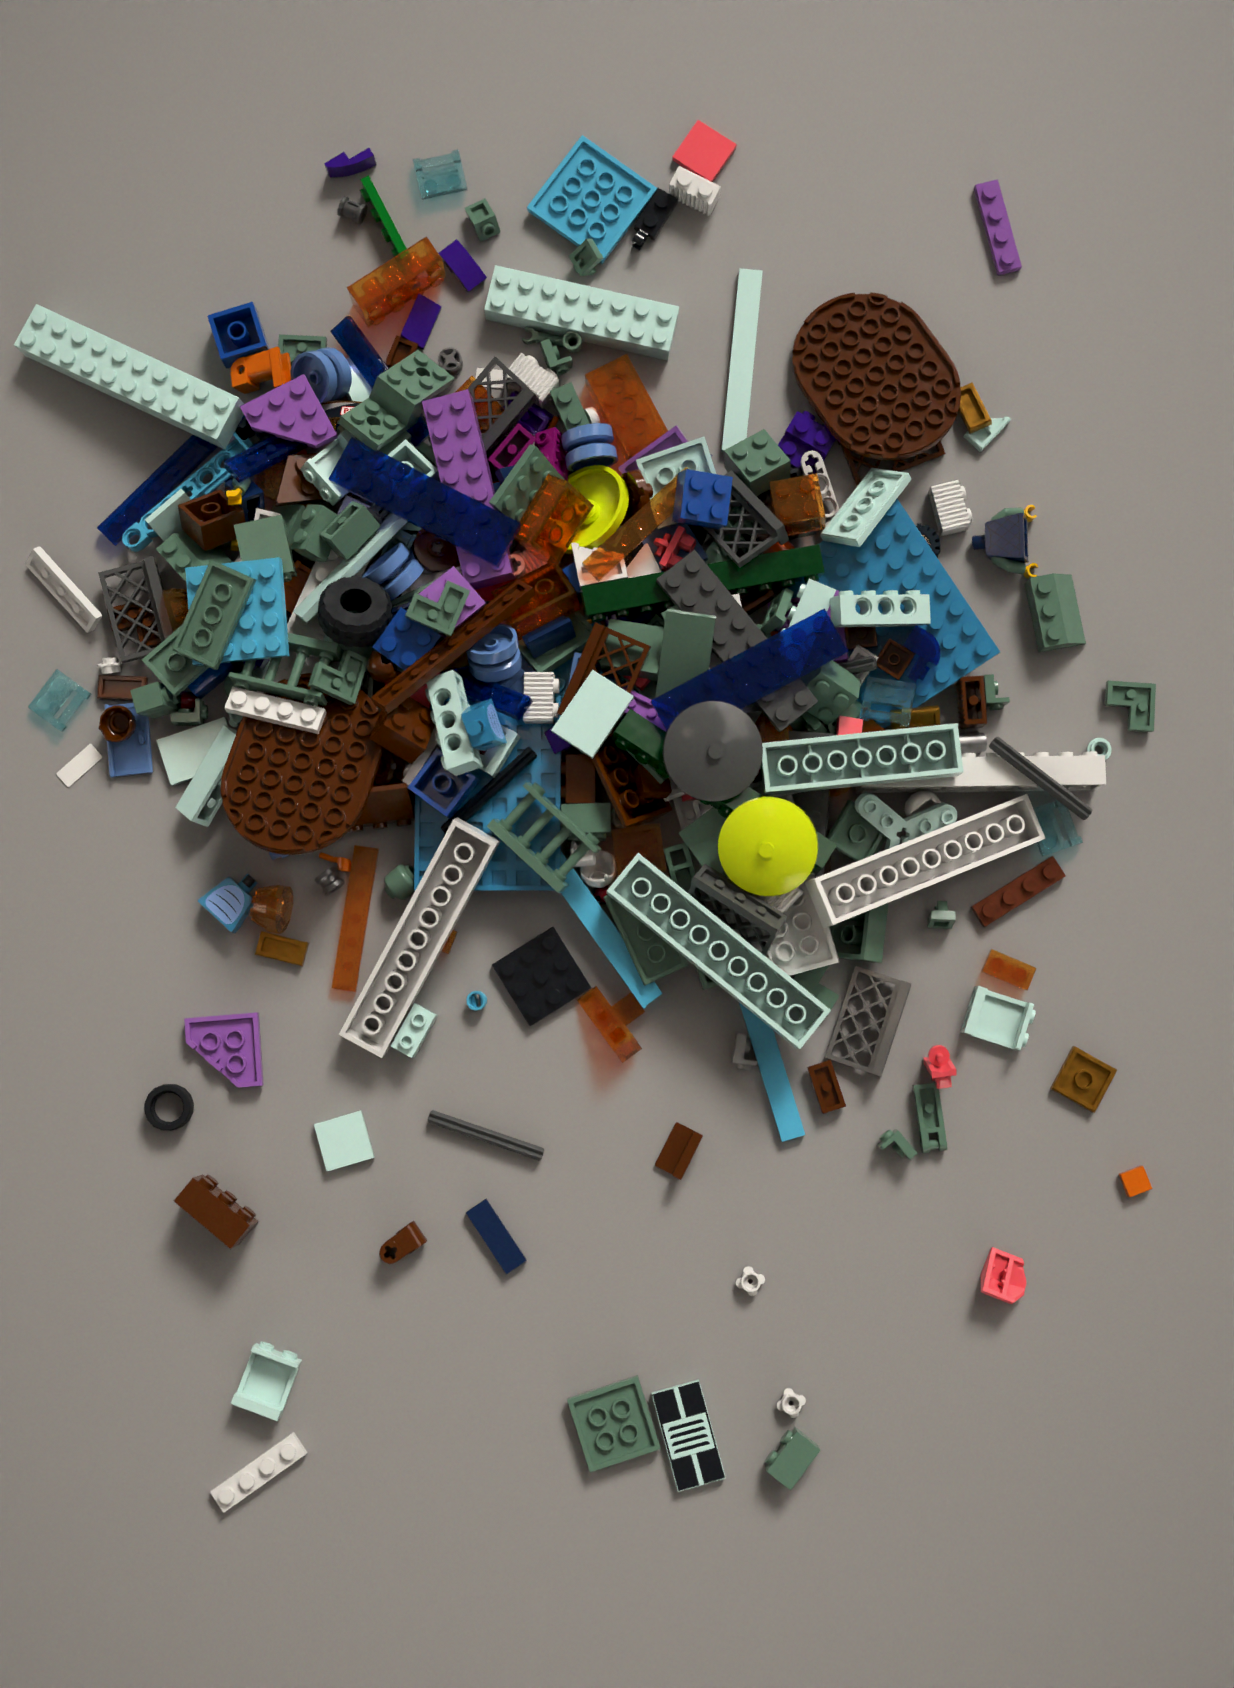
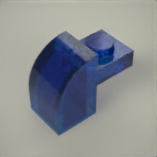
M915 625L903 647L919 656L907 676L908 679L917 683L919 679L923 681L930 670L927 667L928 663L938 667L941 652L936 638L926 630Z

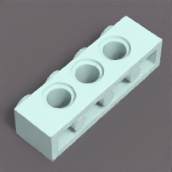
M874 590L861 591V595H854L853 591H840L838 596L830 598L831 627H899L931 624L929 594H920V590L905 591L906 595H898L897 590L883 591V595H876ZM856 603L860 606V614L855 609ZM879 603L883 608L882 614L878 610ZM901 603L904 605L905 608L904 613L900 609Z
M453 670L439 674L427 682L425 693L433 709L430 715L438 731L436 741L443 753L441 763L445 770L458 776L481 768L483 765L479 749L471 746L461 714L469 707L462 677ZM450 697L449 702L444 705L445 700ZM455 720L454 725L449 728L450 722ZM460 742L459 748L454 751L455 745Z

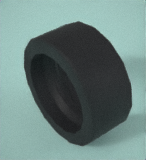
M163 1084L154 1088L148 1094L144 1105V1112L147 1120L153 1127L164 1131H171L183 1127L190 1120L194 1112V1102L191 1094L184 1087L177 1084ZM165 1093H174L183 1102L181 1116L172 1122L161 1120L155 1111L157 1099Z

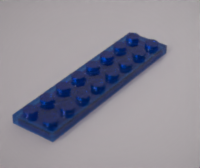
M353 437L349 440L329 477L332 483L497 568H499L522 526L520 522L378 450H373Z
M824 608L651 700V704L667 732L675 717L694 704L719 701L729 703L742 710L847 654L848 650Z

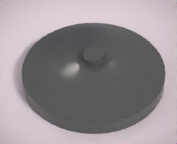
M719 701L697 703L679 713L667 729L662 748L665 769L673 783L687 795L704 801H722L744 791L758 774L763 756L761 736L752 719L738 707Z

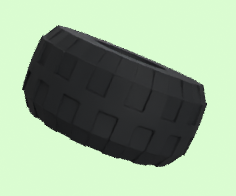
M358 576L340 578L330 583L320 595L318 604L319 625L324 634L338 644L358 648L374 644L391 622L392 603L389 594L382 586L368 578H360ZM356 610L362 613H351L348 611Z

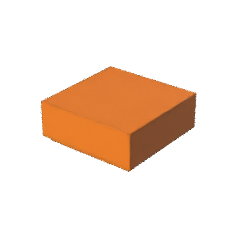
M1142 1165L1119 1173L1127 1197H1133L1152 1189Z

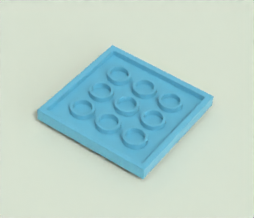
M582 135L529 203L527 211L577 247L586 239L592 238L603 256L599 263L603 264L657 191V187Z
M277 557L223 563L222 565L256 579V582L221 663L288 657L289 643L282 559ZM208 565L185 568L188 611ZM192 659L193 665H204Z

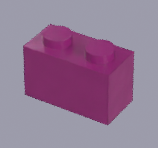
M519 423L516 424L487 458L488 464L495 471L515 465L536 438Z

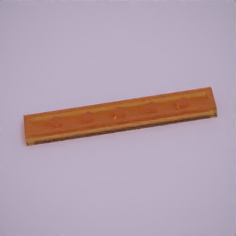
M677 476L582 562V565L598 582L673 514Z
M354 846L332 981L333 989L357 992L379 855L378 848Z

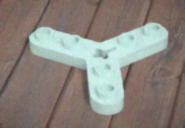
M862 793L855 801V809L858 814L887 837L885 850L955 823L957 820V810L945 802L938 803L906 818H902L872 793ZM903 828L906 831V835H902L900 838L897 836V832H901Z

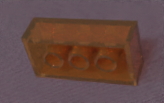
M426 236L348 286L347 290L352 304L367 327L380 324L385 319V316L391 312L396 313L405 306V303L410 300H416L418 294L423 295L424 291L430 287L439 286L444 281V278H446L443 260Z
M627 354L585 374V385L605 423L611 425L614 440L626 461L668 431Z

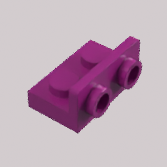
M556 427L536 433L534 446L541 451L567 482L569 471L566 467L565 456L568 452L562 446V433Z

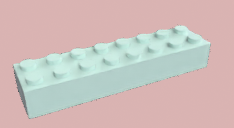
M497 265L494 268L484 308L486 320L520 328L531 327L534 331L564 337L569 331H576L580 334L583 342L667 361L679 317V306Z
M958 723L762 743L763 756L760 769L763 796L953 777L963 773Z

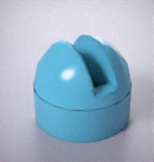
M473 991L467 996L466 1002L470 1009L475 1011L481 1010L487 1004V997L481 991ZM477 994H479L481 1006H479Z

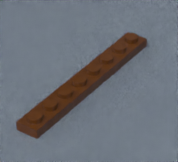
M519 579L454 630L451 637L447 636L373 695L371 699L374 705L387 714L396 709L403 701L416 693L419 688L433 679L445 667L453 663L455 659L470 649L476 642L489 634L497 625L506 620L521 606L525 605L528 600L536 595L533 587Z

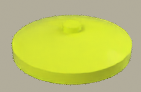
M603 465L587 466L568 476L567 483L572 490L543 530L548 541L561 552L573 554L571 543H579V546L589 549L599 547L616 532L625 517L629 503L627 485L616 471Z
M759 797L739 805L727 817L719 834L718 854L725 873L741 889L760 896H777L794 890L808 878L817 859L818 838L811 820L798 806L777 797Z

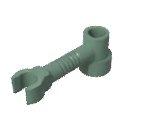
M525 327V331L531 332L532 337L529 339L521 338L525 344L541 343V341L550 339L551 344L565 347L574 354L581 351L583 344L580 334L576 331H569L564 337H558L534 331L531 327ZM573 342H577L575 346H571Z

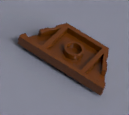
M318 453L288 455L283 468L284 472L280 479L278 495L274 502L275 507L326 501L321 497L315 485L305 479L303 472L300 470L308 459H312ZM358 485L347 496L354 499L363 498L365 492Z

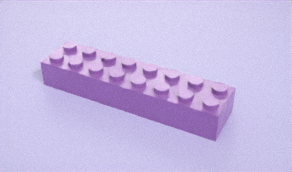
M469 390L422 401L463 577L474 590L515 580V572L502 518L489 504V501L495 494V489L474 401Z

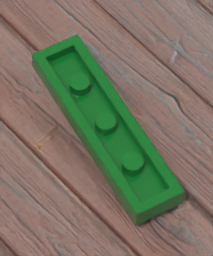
M369 175L360 179L363 187L360 189V193L365 203L370 201L373 207L370 212L375 222L382 224L383 229H381V233L386 243L391 242L394 248L391 252L397 263L401 262L404 269L412 266L411 255Z

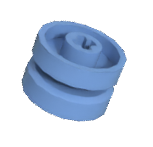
M326 347L316 351L303 352L297 355L292 362L290 370L291 380L304 374L320 404L341 399L349 392L352 383L351 369L345 356L337 349Z
M593 423L581 425L567 430L561 436L563 449L568 452L565 456V462L569 472H575L592 465L610 467L618 461L616 447L611 445L614 441V434L609 424Z
M398 543L379 557L365 571L362 578L365 577L380 584L389 594L392 601L418 579L424 568L416 559L406 562L410 552L402 543Z
M500 623L466 651L470 672L474 678L484 682H498L514 676L521 669L522 658L514 628Z

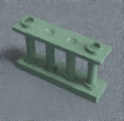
M288 633L289 651L296 652L297 656L287 685L274 682L282 657L271 658L264 679L251 677L257 660L246 661L241 674L229 673V678L237 688L252 689L296 699L316 707L318 705L326 706L327 700L320 691L310 687V690L299 688L297 684L307 657H310V655L318 657L320 659L319 662L329 665L332 661L340 662L343 651L338 643Z
M526 782L523 787L529 793L505 820L503 818L501 820L492 819L487 827L555 891L561 893L569 886L565 881L567 879L566 875L590 849L594 853H598L601 850L597 845L600 841L590 832L585 834L544 796L546 791L539 784L534 782L532 785ZM537 799L547 809L523 836L517 837L511 831L513 829L512 825ZM555 816L565 826L541 853L537 852L535 854L529 848L531 846L530 842ZM573 832L583 843L559 869L553 870L547 865L549 862L548 858Z

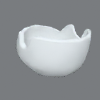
M917 791L905 802L904 811L908 817L941 803V801L932 791Z
M600 850L597 853L595 866L580 867L583 882L590 887L603 888L612 883L617 874L614 856L608 851Z

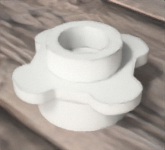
M117 657L103 658L102 663L97 664V667H101L102 674L116 673L121 671L120 665L122 662L117 661Z
M747 1266L743 1269L744 1273L741 1278L736 1280V1286L743 1288L748 1292V1295L755 1296L760 1285L765 1282V1277L754 1272L752 1267ZM749 1279H752V1280H753V1282H752L751 1284L748 1283V1280H749Z
M786 1388L783 1391L784 1396L777 1402V1408L779 1411H785L791 1418H796L799 1416L802 1405L806 1403V1399L803 1395L795 1394L791 1388Z

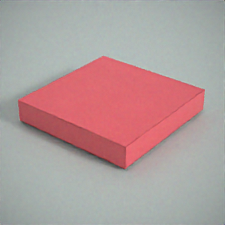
M697 120L672 156V160L688 171L713 182L735 151L737 144L700 120Z

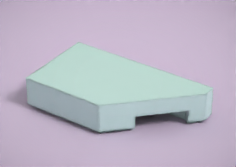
M991 418L992 425L971 434L967 431L963 437L981 452L1011 421V418Z

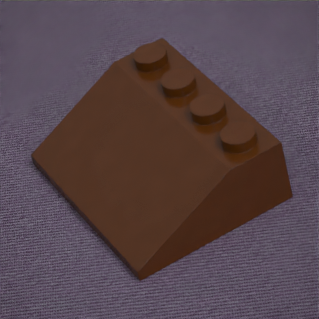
M608 736L592 761L623 828L649 823L672 811L669 801L665 802L663 798L639 799L633 771L640 764L627 751L619 749L614 744V741L611 740L612 737Z
M407 783L372 787L363 813L349 832L364 831L363 827L373 826V829L388 828L387 824L397 823V826L411 825V821H415L414 792L407 788Z

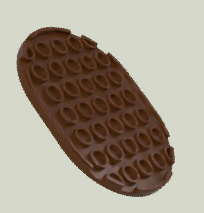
M880 293L844 294L817 307L805 319L804 324L796 335L792 364L797 384L833 437L851 451L879 460L910 458L935 446L953 426L961 401L958 371L950 356L926 323L905 303H899Z
M312 673L301 674L297 687L310 690L308 684ZM283 679L277 683L287 685L289 679ZM359 689L356 702L353 705L344 703L321 692L327 700V705L317 706L326 710V716L319 734L243 716L223 770L221 797L229 821L235 830L249 843L265 851L282 855L311 853L323 849L342 838L359 820L367 804L384 751V747L370 740L380 713L372 699L361 689ZM265 692L263 693V694H266V695H271V696H275V697H279V698H283V699H287V700H291V701H296V702L304 703L303 701L296 700V699H291V698H287V697H283V696H278V695H274V694H269V693H265Z

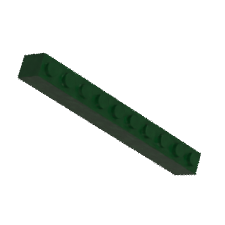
M819 544L761 554L741 568L733 560L707 564L730 594H739V596L748 594V590L757 589L758 592L769 591L772 589V586L781 585V588L796 585L795 582L805 581V584H807L809 579L817 582L825 573ZM665 572L582 586L580 595L585 620L591 619L592 622H599L605 620L606 616L610 615L621 618L629 616L632 611L639 610V613H648L654 611V607L663 606V609L674 607L675 604L656 582V579Z
M630 709L615 730L611 740L614 741V744L623 751L628 750L634 754L639 762L649 764L655 768V771L660 776L670 778L663 762L662 748L666 732ZM748 786L740 794L722 801L698 800L705 805L713 806L722 817L727 818L734 809L744 802L764 796ZM817 831L818 854L811 872L817 874L824 867L837 844Z

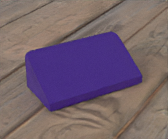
M418 294L401 332V337L418 343L419 348L424 350L442 306L424 295Z
M513 391L509 397H516L519 392ZM534 403L518 423L535 436L536 433L547 429L554 415ZM505 405L501 410L502 413L505 411Z

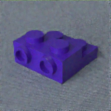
M803 411V413L796 412L778 444L791 460L790 467L794 469L801 467V458L808 451L818 452L824 462L837 440L824 423L821 425L814 421L815 416L807 411ZM811 455L808 456V460L805 462L806 466L810 465L813 471L808 473L809 478L818 472L815 469V463L818 460L817 458L813 459Z

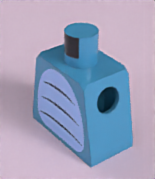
M492 698L467 707L461 714L473 748L485 751L507 743Z
M248 873L239 883L233 878L227 877L202 896L198 902L230 932L236 933L257 902L254 898L253 903H251L253 896L249 893L258 882Z

